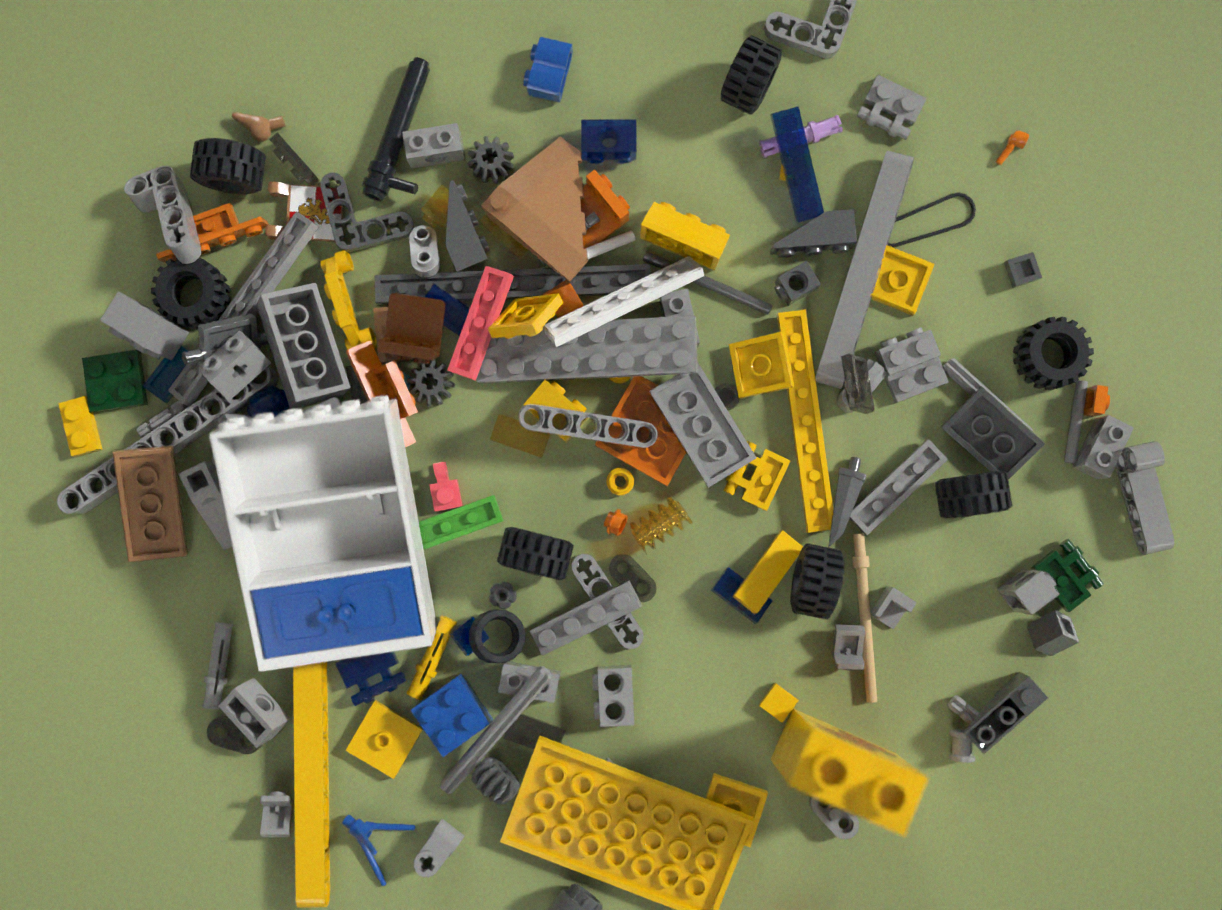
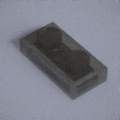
M278 132L269 139L276 147L272 152L283 164L288 160L294 167L290 172L301 184L306 181L310 186H314L320 181Z

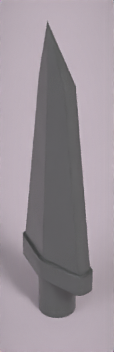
M851 457L848 469L840 467L838 470L828 547L843 535L865 482L866 474L859 472L862 461L860 458Z

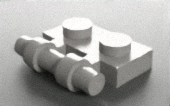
M877 75L864 100V103L873 106V109L871 111L862 106L857 117L865 120V124L871 127L876 125L888 131L887 134L894 138L898 136L906 140L911 130L902 126V123L905 122L913 126L927 98ZM883 111L895 117L894 121L879 115L880 112Z

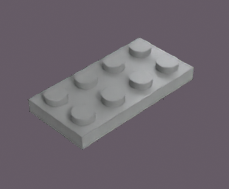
M697 362L698 374H677L649 393L707 487H710L757 457Z

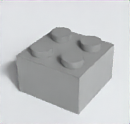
M119 291L100 319V321L110 326L108 332L122 340L125 339L130 342V346L158 360L161 356L172 360L189 334L188 331Z

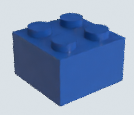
M462 673L411 709V712L442 757L484 729L493 720Z

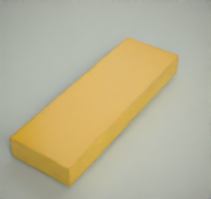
M783 530L780 531L732 597L753 614H757L797 559L803 546Z

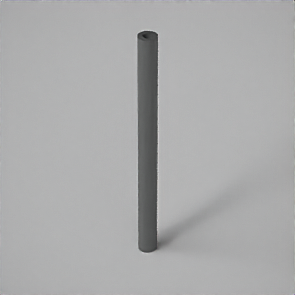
M646 251L643 258L644 262L661 269L675 263L649 251ZM705 275L693 281L695 284L767 315L772 308V304Z

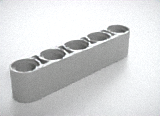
M535 404L523 406L518 413L520 425L533 431L637 447L652 446L657 439L656 428L651 423ZM528 409H535L539 414V419L534 425H528L524 421V413ZM558 413H562L567 419L566 426L562 429H555L552 425V419ZM585 418H591L594 422V429L588 434L583 433L580 428L581 421ZM614 422H618L622 427L621 434L616 438H612L608 433L609 426ZM644 426L649 431V437L646 441L639 442L636 432L640 427Z

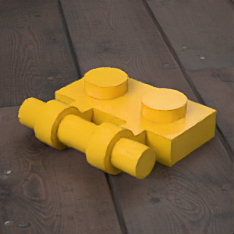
M747 441L750 448L754 452L757 445ZM764 449L760 458L757 457L748 463L756 467L750 480L742 478L748 466L746 464L727 476L726 480L728 482L723 491L734 495L737 487H742L745 491L741 500L767 511L790 460Z

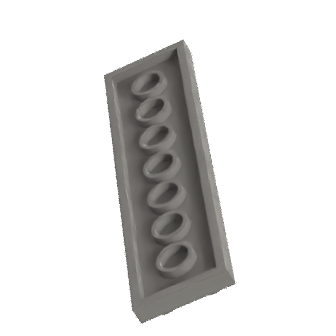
M696 316L612 320L558 347L547 337L543 327L540 333L531 337L520 335L510 339L505 337L491 338L477 376V383L698 374Z

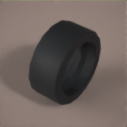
M489 610L480 614L473 621L469 630V644L473 653L479 659L487 663H506L515 659L522 651L525 644V629L522 621L514 613L507 610ZM493 620L506 622L512 632L510 647L501 653L488 651L482 642L483 628L488 622Z

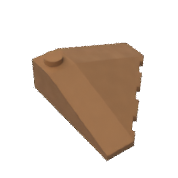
M559 137L501 183L481 207L490 221L570 282L588 262L587 249H583V235H586L585 214L581 212L580 199H584L583 178L579 177L578 164L582 163V156L577 148L562 137Z

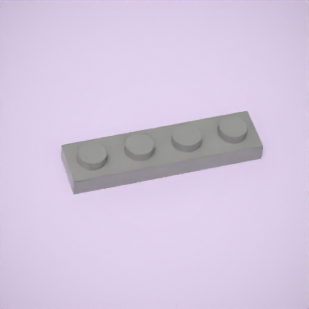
M929 439L925 440L853 508L849 519L864 535H868L948 459Z
M629 580L531 629L530 633L543 656L640 608L642 604Z

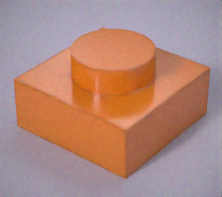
M1095 385L1087 388L1083 415L1095 417L1105 414L1110 404L1108 386Z

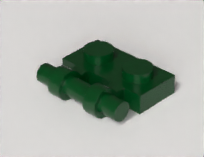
M1066 539L1060 544L1061 548L1065 551L1063 557L1056 550H1052L1031 568L1047 572L1056 582L1054 588L1059 593L1055 599L1066 612H1071L1091 596L1085 585L1090 583L1096 590L1103 586L1104 582L1098 576L1099 571L1095 566H1090L1082 556L1084 552L1080 547L1074 546L1070 539ZM1072 563L1080 570L1081 574L1079 577L1069 567Z

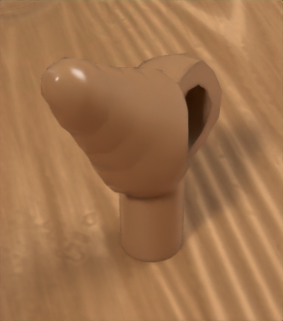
M232 113V118L243 125L251 133L253 139L264 142L271 136V130L286 127L282 116L267 120L261 116Z

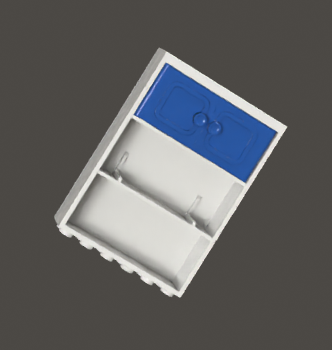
M388 395L373 397L371 401L360 404L359 400L342 402V405L337 408H331L330 404L314 406L313 410L302 413V408L286 410L284 414L273 417V413H263L255 415L254 419L245 421L244 417L227 419L226 423L219 424V428L210 433L259 672L432 646L437 622L397 399L389 400Z

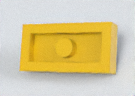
M87 396L58 403L71 456L78 457L103 450L94 413L89 412Z

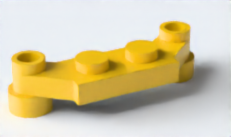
M346 250L336 252L335 256L320 261L327 282L324 284V290L329 300H332L335 310H332L333 319L336 325L343 329L347 337L344 339L347 350L370 340L375 349L377 348L375 333L371 327L359 329L343 277L344 273L354 270L352 258Z

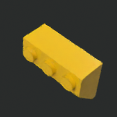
M653 202L641 224L640 239L684 258L690 256L698 264L715 271L730 234L725 233L726 230L719 225L711 224L709 226L700 222L701 219L694 214L686 213L683 215L675 211L676 208L668 203L661 202L658 204Z

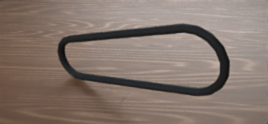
M952 193L896 218L895 222L953 197L965 198L970 203L972 209L971 216L963 223L901 242L888 243V246L898 247L964 227L971 223L975 217V203L966 194Z

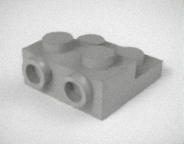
M921 327L906 333L907 339L900 342L897 341L896 337L880 344L882 349L875 352L878 363L887 373L885 380L895 403L949 382L940 362L939 356H941L931 329L923 332Z

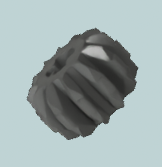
M485 136L483 139L484 144L481 145L475 141L474 146L476 150H469L468 155L472 159L468 161V166L474 169L472 174L475 178L482 176L483 183L486 184L489 178L492 177L494 184H497V176L500 175L502 178L507 179L508 174L506 170H513L514 166L510 161L514 159V154L508 151L509 144L507 142L500 144L499 137L496 136L491 143L489 138ZM490 156L494 157V163L488 164V157Z
M431 360L429 368L426 364L420 363L422 369L420 372L412 368L411 372L416 375V378H408L407 382L411 385H416L409 390V393L412 395L418 394L416 397L418 403H422L426 399V405L432 407L434 398L439 405H442L443 400L441 396L443 394L447 398L452 397V394L446 389L455 388L454 382L447 381L454 374L449 371L445 372L447 368L445 363H441L437 367L436 360ZM430 377H433L438 383L436 387L432 385L433 389L430 390L425 383L427 380L431 381Z
M485 757L482 762L478 763L472 773L471 779L476 785V789L481 791L483 796H486L490 801H494L498 805L507 804L509 800L513 799L520 788V781L515 776V773L495 757Z

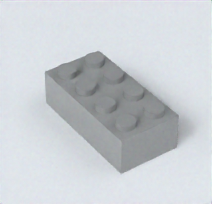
M312 283L261 294L256 306L290 409L322 402L333 397L344 396L351 387L317 284Z

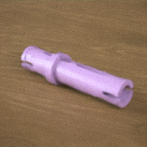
M838 115L816 123L811 121L807 123V126L763 141L760 140L759 146H762L760 148L763 158H766L767 156L809 142L818 143L821 138L841 133L843 131L842 126L839 127L842 124Z

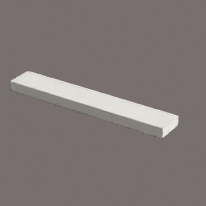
M688 256L543 326L544 332L552 343L558 347L703 277V268Z

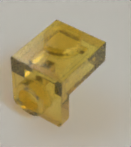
M441 184L420 209L425 213L421 218L433 228L437 225L443 228L447 223L449 190Z

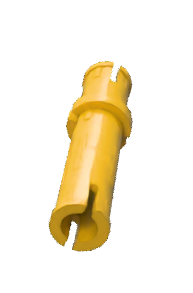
M441 615L432 646L427 647L420 664L417 663L415 666L417 671L406 692L409 696L423 700L432 677L435 678L437 675L435 670L457 624L455 620ZM444 633V634H443V637H442V639H441V641H440V643H439V645H438V648H437L435 654L433 655L432 653H433V651H434V649H435V647H436V645H437V642H438V640H439L441 634ZM431 660V663H430V665H429V667H428V670H427V672H426V674H425V677H424L423 681L420 682V680H421V678H422V676H423V674H424V671H425V669H426V667H427V664H428V662Z

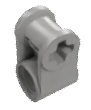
M444 819L433 830L427 839L428 841L414 860L415 871L422 877L433 876L464 838L461 832ZM429 856H431L434 860L432 861V864H430L427 867L425 866L424 862Z

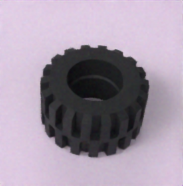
M752 35L749 36L741 45L728 71L721 90V101L750 115L757 111L779 67L782 49Z
M222 138L200 139L194 143L190 178L204 187L233 194L257 193L262 190L266 156L257 148L242 142Z
M202 258L189 264L181 263L178 259L177 261L169 259L166 261L167 266L165 268L162 266L158 268L157 271L160 272V275L158 277L154 276L152 279L156 286L151 288V294L156 296L152 301L155 306L159 307L157 311L161 315L184 328L189 329L190 327L194 330L198 329V325L210 323L212 320L215 322L220 319L218 315L221 312H225L227 308L224 305L225 303H230L231 297L226 295L227 292H231L230 286L225 283L227 279L220 273V270ZM193 279H201L203 284L201 298L195 304L183 307L180 301V292L183 286Z
M1049 317L1025 329L1023 335L1019 336L1016 340L1019 345L1013 349V353L1017 354V357L1013 359L1014 365L1019 364L1020 369L1016 370L1019 376L1024 374L1026 376L1024 381L1027 384L1034 382L1033 387L1037 389L1045 387V390L1058 389L1077 382L1080 377L1085 376L1088 372L1085 368L1090 367L1093 361L1089 359V356L1094 354V348H1089L1088 344L1092 343L1091 337L1086 338L1084 336V333L1087 332L1085 328L1081 327L1078 329L1076 327L1078 322L1074 320L1067 322V317H1059L1057 319ZM1045 339L1057 342L1063 350L1064 361L1059 369L1049 366L1042 357L1041 348Z
M1004 471L945 478L935 482L940 517L946 519L996 513L1013 507L1008 474Z
M507 527L504 531L497 562L511 569L561 580L566 578L574 545L563 539L515 527Z
M809 543L804 545L796 562L791 586L790 604L793 613L825 620L832 616L838 604L844 576V557L841 550Z

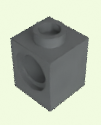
M805 261L780 275L774 282L776 284L774 290L781 301L785 300L789 306L817 290L821 284L808 261ZM790 279H797L800 281L802 289L799 291L792 290L789 287L788 281Z

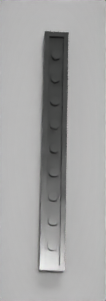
M650 264L583 267L570 283L578 296L608 295L650 275ZM552 268L501 270L514 276L506 299L540 296L566 280ZM484 271L441 272L427 278L420 277L417 274L375 275V303L377 305L388 304L389 296L393 293L440 299L444 302L473 301Z

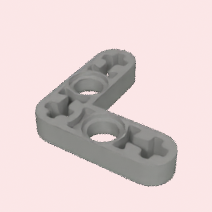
M831 0L822 26L782 12H773L766 19L764 26L765 35L773 41L825 59L832 58L837 54L857 0H847L845 6L839 5L841 0ZM835 13L840 14L844 18V23L839 26L833 25L830 22V16ZM776 21L781 23V28L778 31L773 30V25ZM789 25L793 26L790 37L786 36ZM799 29H804L809 33L810 38L804 42L799 41L795 37V32ZM830 32L834 36L831 42L832 46L828 50L824 48V43Z

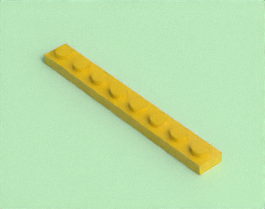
M806 309L781 312L777 314L779 332L785 333L795 386L788 388L787 393L806 531L811 533L831 530L833 503Z

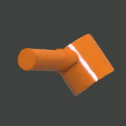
M1022 131L1013 133L1009 137L1008 145L996 160V163L1001 166L1015 146L1023 149L1028 141L1029 134Z

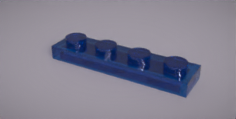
M799 106L772 113L770 117L796 223L816 218L824 213Z

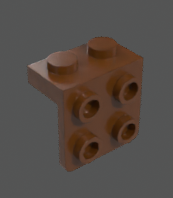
M391 294L388 303L385 337L378 341L377 352L386 353L385 357L391 359H402V356L413 357L414 362L424 364L430 363V360H435L440 356L445 302L440 299L408 294Z

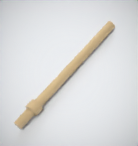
M853 534L855 556H852L853 568H856L860 625L864 626L865 629L862 653L866 702L873 703L878 701L867 567H870L869 556H866L864 534Z

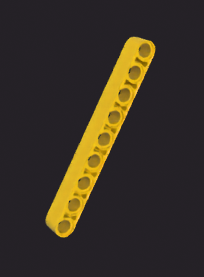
M326 661L293 666L295 887L297 908L328 907L330 899L328 678Z

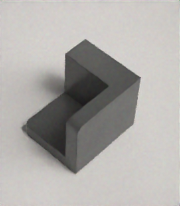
M1056 610L1028 624L1034 648L1046 655L1053 656L1079 643L1072 619Z

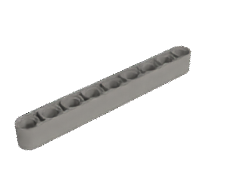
M886 151L817 370L816 382L840 389L844 387L871 301L870 295L874 291L879 275L878 270L879 268L881 269L884 251L889 243L914 161L912 156Z
M267 366L263 370L267 372V380L259 384L257 375L243 388L244 394L238 400L234 396L228 401L217 389L213 390L124 450L167 446L165 437L171 432L173 434V442L169 446L173 445L174 454L178 453L214 429L219 414H236L273 390L278 383L277 372ZM218 401L221 405L220 411L213 415L211 407ZM195 417L197 425L190 431L188 422L191 418ZM113 457L64 489L58 495L57 505L62 512L70 514L87 513L118 492ZM100 479L103 487L100 492H97L95 484ZM75 495L79 498L76 508L72 505V499Z

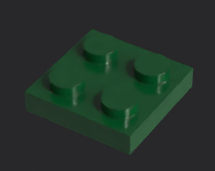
M136 349L82 358L90 413L148 405L141 351Z

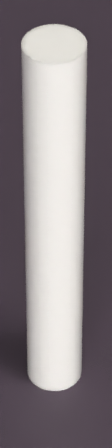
M628 231L585 248L588 252V259L635 241V235L633 231Z

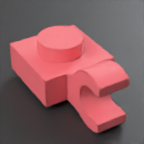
M446 462L434 463L433 469L437 483L429 485L434 511L463 506L458 479L449 480Z

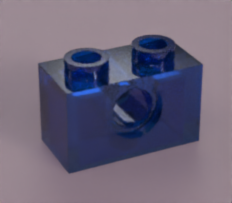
M636 119L581 120L582 160H587L590 164H600L604 160H614L618 164H627L631 160H636ZM611 138L616 141V144L613 147H605L602 141Z

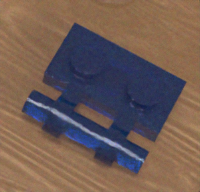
M394 651L346 658L335 663L346 688L357 684L360 692L351 696L354 706L363 702L368 704L374 701L376 696L386 691L390 693L398 689V685L406 682V677L402 671L393 675L390 667L399 663ZM380 673L383 681L370 686L367 679Z

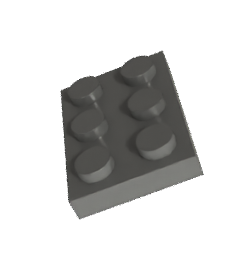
M982 386L942 425V429L989 471L1007 472L1008 480L1045 445V442Z

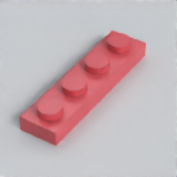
M485 266L447 371L476 381L492 338L488 328L500 316L514 278L512 274Z

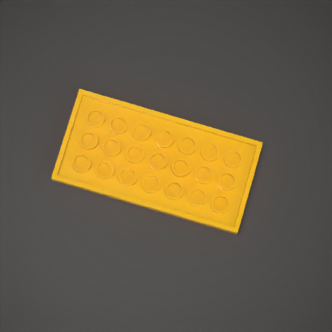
M539 736L500 842L675 910H719L754 819L750 815Z

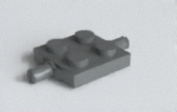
M246 314L198 325L200 341L198 349L182 352V360L185 364L201 361V364L204 363L208 357L213 355L239 330L259 350H261L262 345L269 344L266 333L259 335L257 331V317L253 314Z

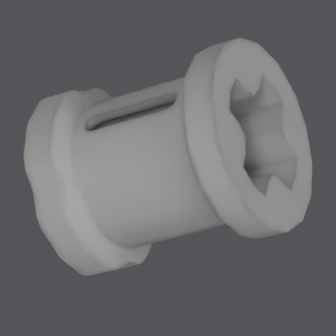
M950 730L952 753L949 754V759L956 762H975V756L972 755L973 742L964 733L965 730Z

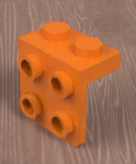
M595 169L586 175L587 184L583 186L584 199H580L581 212L585 214V218L595 212L600 221L586 230V235H583V249L604 241L629 221V204L621 195L617 197L611 190L613 185L604 174L599 175Z

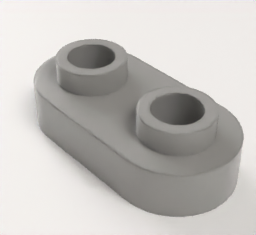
M420 225L412 229L409 234L411 264L415 274L427 278L435 275L440 269L439 246L435 230L428 225Z
M810 796L811 809L838 838L850 839L856 835L859 829V821L856 815L829 803L821 806L819 805L820 799ZM841 818H847V824L844 827L838 825Z

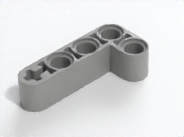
M160 166L130 178L124 186V191L138 210L147 213L157 209L167 246L181 263L189 264L196 261L201 255V245L186 188L170 166Z
M1157 441L1125 447L1115 466L1135 542L1142 555L1174 547V537L1155 467L1162 466L1165 462L1163 449Z

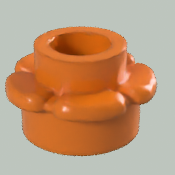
M621 509L608 513L604 521V526L607 527V534L613 533L619 536L624 530L628 516L623 514Z

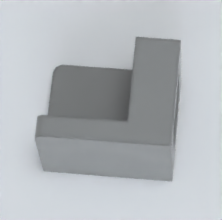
M887 586L871 610V616L889 628L894 629L905 611L912 612L917 603L894 587Z

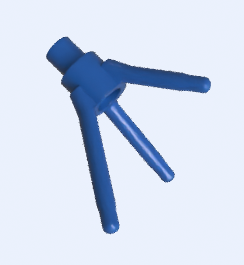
M347 815L342 824L356 838L380 884L385 886L387 883L373 856L377 854V851L368 838L373 830L413 831L415 830V825L363 822L361 819L356 820L351 815Z

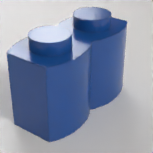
M540 37L538 45L533 44L530 60L534 62L531 70H526L523 83L527 87L529 96L560 103L572 60V44Z

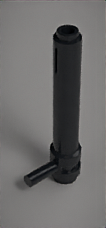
M414 57L413 61L409 62L374 160H371L367 171L369 175L364 177L362 194L373 200L383 201L384 196H388L390 188L411 194H416L418 191V184L394 177L396 174L395 166L404 144L402 132L409 130L430 72L429 63L422 58Z

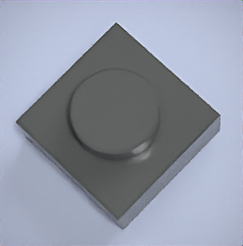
M1034 252L1004 262L1012 288L1042 278Z

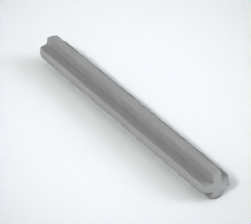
M540 666L442 779L440 788L443 791L451 794L457 789L551 680L552 673L550 670Z

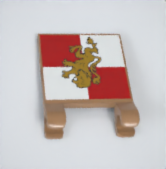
M280 182L268 183V192L271 196H288L286 225L297 211L319 226L310 241L335 242L321 186L294 185ZM327 187V189H331L335 200L340 199L337 187ZM338 206L334 209L333 216L336 219H343V206ZM267 225L265 234L270 240H276L285 227Z

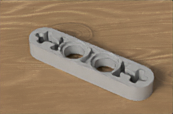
M580 554L573 560L572 571L590 599L596 597L592 593V586L595 582H604L608 587V591L614 588L591 555ZM579 559L584 561L590 560L592 565H590L589 569L592 574L598 571L601 576L592 579L586 585L584 579L589 577L584 571L580 573L577 571ZM631 613L622 616L620 620L608 623V626L623 647L635 649L642 644V629ZM628 617L632 621L626 624L630 631L637 630L639 633L636 635L637 641L635 643H632L630 640L624 641L623 638H625L626 633L622 627L619 631L615 629V626L622 624Z

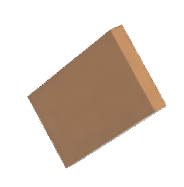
M174 446L114 451L113 459L128 562L187 556Z

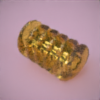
M671 497L666 499L668 507L661 503L657 504L658 514L651 509L648 511L649 520L644 516H640V526L634 522L630 523L631 533L646 555V545L656 549L655 539L665 543V532L672 537L675 536L674 526L683 531V520L691 525L693 524L682 505Z

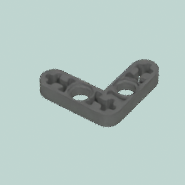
M328 173L322 178L320 183L335 242L341 250L355 252L406 239L409 237L412 229H414L411 216L405 212H395L357 222L349 191L343 177L337 173ZM335 180L337 184H341L337 187L340 199L335 200L331 189H327V187L331 186L330 181ZM336 207H347L348 216L342 220L336 219L333 216ZM399 219H403L404 223H409V225L405 226V231L400 232L399 228L390 229L392 233L390 236H388V231L384 224L388 222L389 226L393 227L398 225ZM347 225L350 235L355 236L351 240V245H346L344 241L341 242L345 235L342 227L337 229V226ZM378 225L382 228V235L378 239H371L367 236L370 226Z

